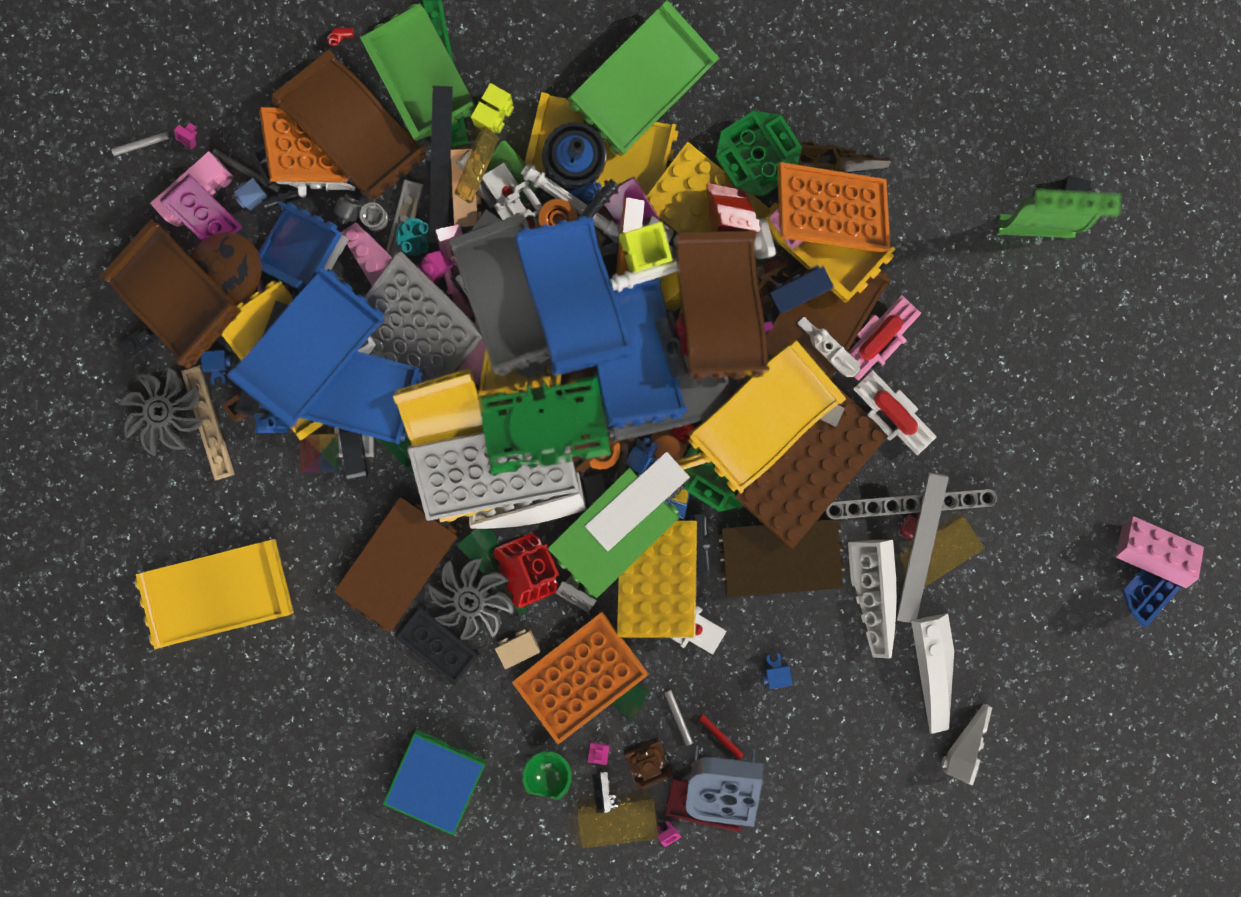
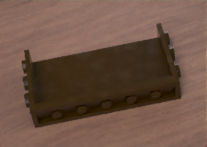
M837 519L816 521L793 549H790L765 525L721 528V532H718V542L722 544L723 551H719L720 563H724V570L721 571V580L725 582L727 598L843 589L842 572H845V565L840 557V553H843V544L839 542V534L842 533L841 523H838Z

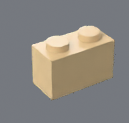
M523 629L515 633L516 637L510 640L507 637L497 642L498 646H496L495 650L505 669L540 653L541 650L531 630L526 632Z

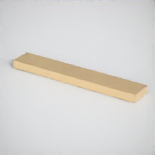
M198 365L182 370L187 392L194 386L199 388V401L193 411L195 418L205 419L199 427V431L214 479L217 481L235 475L202 366Z

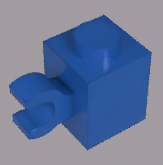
M225 350L204 352L201 355L202 371L212 372V385H217L216 379L218 377L222 378V384H227V377L221 371H230V366H232L231 354Z
M649 438L643 440V449L634 447L625 462L626 465L640 475L658 460L653 454L658 449L659 444L653 442L650 446L652 440Z
M776 653L777 659L775 661H771L770 655L766 654V661L772 666L765 667V673H762L764 685L767 684L769 689L792 685L790 667L788 664L781 665V655L779 653Z

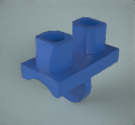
M254 414L256 420L255 433H287V429L290 428L274 414Z

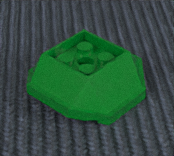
M752 111L721 131L715 158L736 189L744 190L748 194L764 197L778 188L777 166L779 163L798 165L802 146L781 114ZM754 151H760L762 153V158L756 159L754 158L752 153Z
M691 446L685 457L703 451L699 447L695 449ZM706 461V463L684 469L690 477L684 482L686 491L719 512L743 506L734 497L739 491L736 489L733 492L726 484L729 480L725 476L720 477L715 472L714 468L716 466L712 461L709 464Z

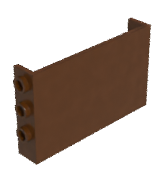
M400 497L334 593L346 600V604L354 610L357 608L362 611L363 617L370 621L373 619L379 623L377 626L383 631H393L451 545L459 537L456 534L457 530L449 524L447 526L440 523V519L427 521L421 504L417 502L413 504L405 497Z

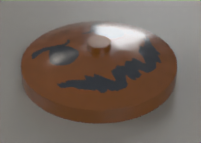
M222 232L206 238L195 248L190 257L225 292L235 306L243 303L253 294L261 278L262 263L258 250L249 240L236 233Z

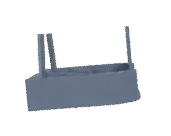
M696 746L695 760L692 763V774L688 786L687 812L690 816L703 821L754 827L763 779V764L755 763V750L753 749L752 762L719 758L697 759L698 746Z

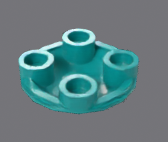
M416 218L406 219L400 223L395 236L396 244L400 251L408 256L426 253L429 249V225Z

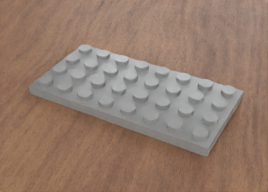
M484 432L408 447L427 521L579 492L572 457L569 463H566L565 459H560L561 464L541 467L539 463H535L536 468L533 469L530 468L529 464L523 465L517 471L490 475ZM528 455L526 459L530 460L531 455ZM522 456L498 459V463L520 460Z

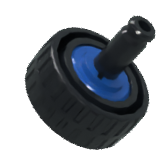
M569 122L555 128L548 135L542 149V163L547 176L564 189L576 190L596 182L606 165L607 150L601 135L594 128L579 122Z

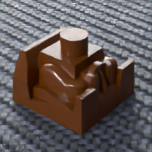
M659 738L624 751L638 789H644L673 775Z

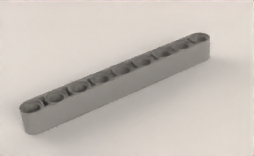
M989 489L945 492L944 499L946 496H950L952 503L946 506L943 501L942 510L990 507L996 503L997 495L993 490ZM984 493H988L990 496V500L987 503L982 499ZM923 494L833 501L824 511V514L831 519L918 513L920 512ZM966 494L971 497V501L967 505L963 501V497ZM908 499H912L914 502L912 509L906 507ZM890 500L895 503V508L892 511H889L886 507ZM870 502H874L876 505V509L872 513L867 509ZM852 503L857 506V511L854 514H850L848 511V507ZM832 505H836L838 508V513L834 516L829 513V508Z

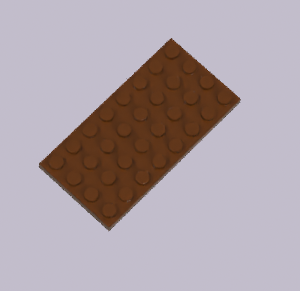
M838 387L837 389L846 400L841 404H837L845 408L837 426L835 427L819 419L769 469L743 490L744 492H738L734 496L790 549L797 545L888 437L881 427L871 417L869 418Z

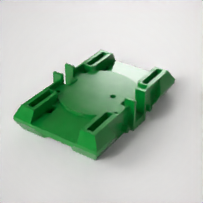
M598 376L572 380L570 384L563 386L554 384V387L549 388L546 382L543 383L542 387L531 388L528 385L527 392L518 390L519 393L510 395L506 392L478 396L490 475L517 471L523 465L529 464L530 468L533 469L536 468L535 463H539L541 467L561 464L560 459H565L566 463L571 462V457L577 456L582 459L611 455ZM577 388L581 390L591 388L590 391L566 394V392L576 391ZM577 397H582V402L578 403ZM501 401H513V404L489 407V405L500 404ZM501 410H506V415H502ZM582 435H588V439L584 440ZM600 442L598 447L575 450L574 447ZM571 448L572 451L567 453V449ZM528 455H531L530 460L526 459ZM522 456L520 460L498 463V459Z

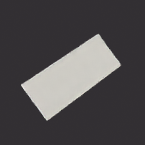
M666 452L585 527L609 551L690 477Z

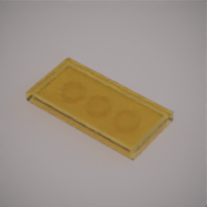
M964 516L936 533L924 588L985 549ZM911 550L899 557L906 570Z
M654 799L619 803L618 807L611 809V812L597 814L596 806L578 808L582 848L658 839Z

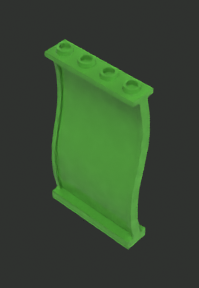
M667 0L567 99L568 105L574 112H579L586 125L592 126L601 135L602 140L609 144V149L613 154L622 156L693 86L719 57Z
M1036 190L1035 197L1026 198L1013 215H998L997 234L1075 238L1076 232L1081 233L1088 230L1101 215L1119 216L1120 195Z

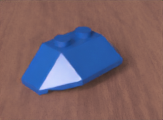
M1141 569L1122 592L1130 614L1146 628L1182 586Z

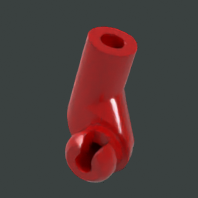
M335 28L327 38L328 44L330 46H337L343 38H354V29Z

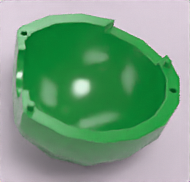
M541 752L534 755L526 763L523 771V784L526 792L529 794L560 799L570 787L572 772L568 762L561 755L554 752Z

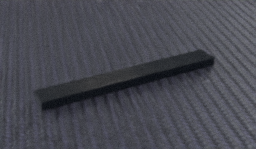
M433 86L429 243H438L435 230L449 227L452 86Z

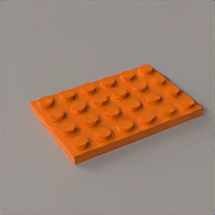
M779 163L777 170L780 238L883 253L891 250L886 179Z
M601 612L512 683L555 742L560 744L648 676L649 673L621 637H617L616 629L604 613Z

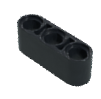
M339 428L347 480L368 478L362 434Z

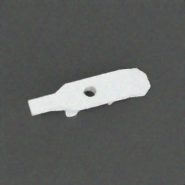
M277 181V184H289L298 188L299 196L302 198L307 194V186H310L311 189H322V186H326V191H355L354 186L344 182Z
M805 317L797 323L810 336L811 344L843 375L854 377L860 371V362L854 359L844 347L839 345L824 328L821 330L816 328ZM826 344H830L832 349H827Z

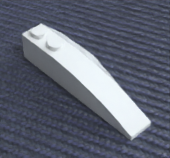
M576 473L579 492L496 507L489 511H478L474 515L469 516L470 528L492 529L531 525L587 510L579 473Z
M893 540L848 542L851 583L856 588L858 595L856 600L862 609L863 615L861 617L868 630L866 635L872 656L891 658L896 620V572Z
M948 613L911 620L931 734L949 730L954 647Z

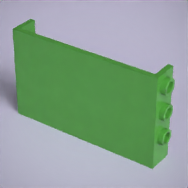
M420 3L418 5H411L402 14L392 16L387 23L378 24L374 27L373 31L360 38L415 141L420 142L432 134L433 86L453 87L452 126L460 118H467L473 114L476 105L427 12Z
M629 468L548 548L558 559V564L564 569L567 568L572 573L571 577L576 582H581L585 586V591L590 596L594 595L596 598L680 517L678 508L672 503L669 505L664 500L609 551L600 544L585 526L641 476L632 468Z

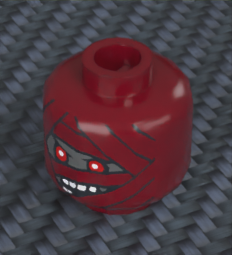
M908 513L899 524V533L909 541L914 539L919 513Z

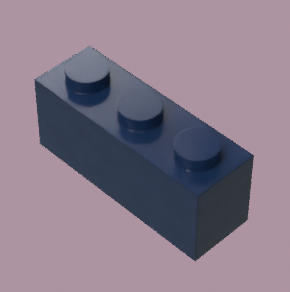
M816 265L808 270L809 274L803 277L801 274L796 275L790 279L791 283L785 286L781 283L773 287L774 291L770 294L780 314L834 288L824 266L819 267V265Z

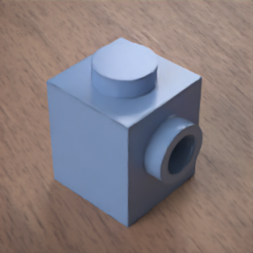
M254 178L248 182H242L237 187L238 190L235 191L238 196L236 198L237 202L242 208L246 207L249 210L259 205L262 199L269 197Z

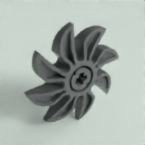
M168 368L165 389L163 383L155 376L148 374L136 376L147 389L150 398L144 393L132 392L124 396L120 401L119 405L143 407L142 413H131L126 419L124 425L125 437L129 438L139 428L147 424L140 433V439L143 448L149 454L156 456L159 433L160 441L165 446L176 450L186 449V445L177 436L173 426L180 431L191 432L203 424L205 420L203 418H183L180 416L181 411H192L197 406L200 396L198 386H194L182 398L176 401L183 391V382L174 370Z
M474 558L464 566L461 572L462 580L449 560L442 571V582L444 587L450 591L431 584L429 585V593L436 604L441 607L455 606L453 610L435 616L434 619L445 626H454L458 624L463 615L466 616V626L461 635V640L472 638L478 632L482 624L481 619L485 622L492 638L496 635L500 628L501 620L499 612L493 607L512 614L514 612L513 603L504 592L499 590L490 593L487 591L494 586L508 582L509 579L499 572H488L482 577L480 583L476 581L477 571L483 558Z

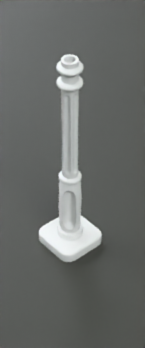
M527 164L521 174L524 176L525 181L528 179L532 181L535 188L539 186L556 199L570 202L579 215L588 206L547 178L545 172L540 173L537 171L535 165L530 166ZM597 212L593 216V224L601 229L603 234L607 235L613 242L619 243L620 238L618 234H620L621 226L613 220L609 221ZM668 244L671 253L673 247Z
M765 218L757 219L760 231L758 233L755 232V257L757 259L772 257L775 255V247L768 222ZM673 259V261L638 272L630 273L625 271L624 275L621 276L614 274L612 279H610L613 290L621 292L622 288L625 287L632 289L635 284L676 272L677 261Z

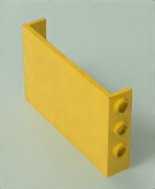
M775 202L768 210L770 214L765 218L768 222L772 238L805 268L809 270L816 265H819V267L824 266L834 286L831 291L845 303L857 291L861 293L867 287L866 281L870 277L874 279L881 271L879 267L883 262L887 265L894 257L892 252L895 248L893 246L887 253L804 241L794 249H791L784 238H780V233L769 219L779 209V204Z

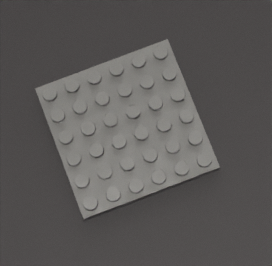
M402 252L396 254L364 297L372 309L376 307L383 313L382 317L384 318V322L371 335L376 346L369 355L420 368V373H423L421 382L455 373L483 339L479 327Z

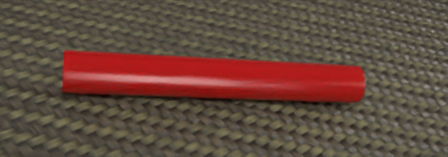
M704 714L698 718L738 760L744 756Z

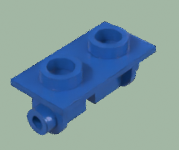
M594 182L584 188L568 190L567 192L583 203L589 204L597 195L596 190H601L602 186L600 182Z

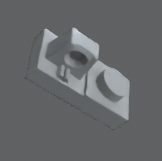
M570 576L566 582L561 583L556 594L589 613L596 600L587 592L578 591L579 583Z

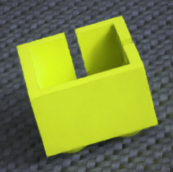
M490 83L482 96V100L487 102L486 105L479 102L471 118L474 126L495 137L496 133L502 131L504 127L503 121L506 116L509 117L514 106H512L511 94Z
M662 222L618 234L623 251L628 253L624 256L629 272H638L673 261Z

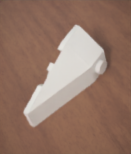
M983 704L950 748L947 756L943 757L941 763L943 772L970 785L974 783L980 764L977 755L984 746L982 733L987 731L992 707Z

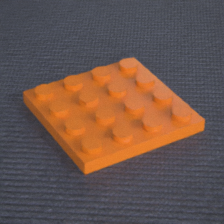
M261 107L259 112L270 181H348V178L330 161L307 133L280 108Z

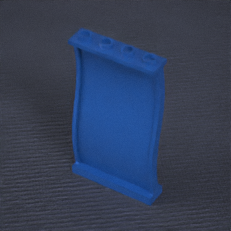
M583 216L572 222L564 220L553 226L545 224L534 230L529 228L522 229L516 234L514 239L517 244L528 288L545 335L553 375L629 358L633 353L622 313L601 256L593 225V217L587 218Z
M323 267L282 313L256 346L228 374L229 379L291 429L366 340L384 322L383 313L376 307L372 309L362 295L359 294L357 296L354 294L350 285L346 282L341 283L336 279L337 275L332 270H325Z
M660 277L635 284L632 289L625 287L622 288L621 292L614 291L633 353L629 358L596 365L601 396L608 421L607 427L614 426V429H618L630 423H633V426H638L652 420V423L664 421V418L670 417L671 420L683 418V415L688 411V407H685L678 377L674 379L671 377L654 323L657 320L668 317L660 288ZM668 343L667 350L673 353L672 343Z
M357 351L301 418L400 444L401 440L405 441L407 431L404 429L405 426L393 396L395 390L420 383L423 373H420V368Z

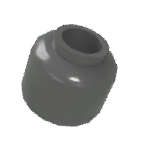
M345 194L338 198L333 212L338 217V221L348 224V222H355L362 206L358 198Z

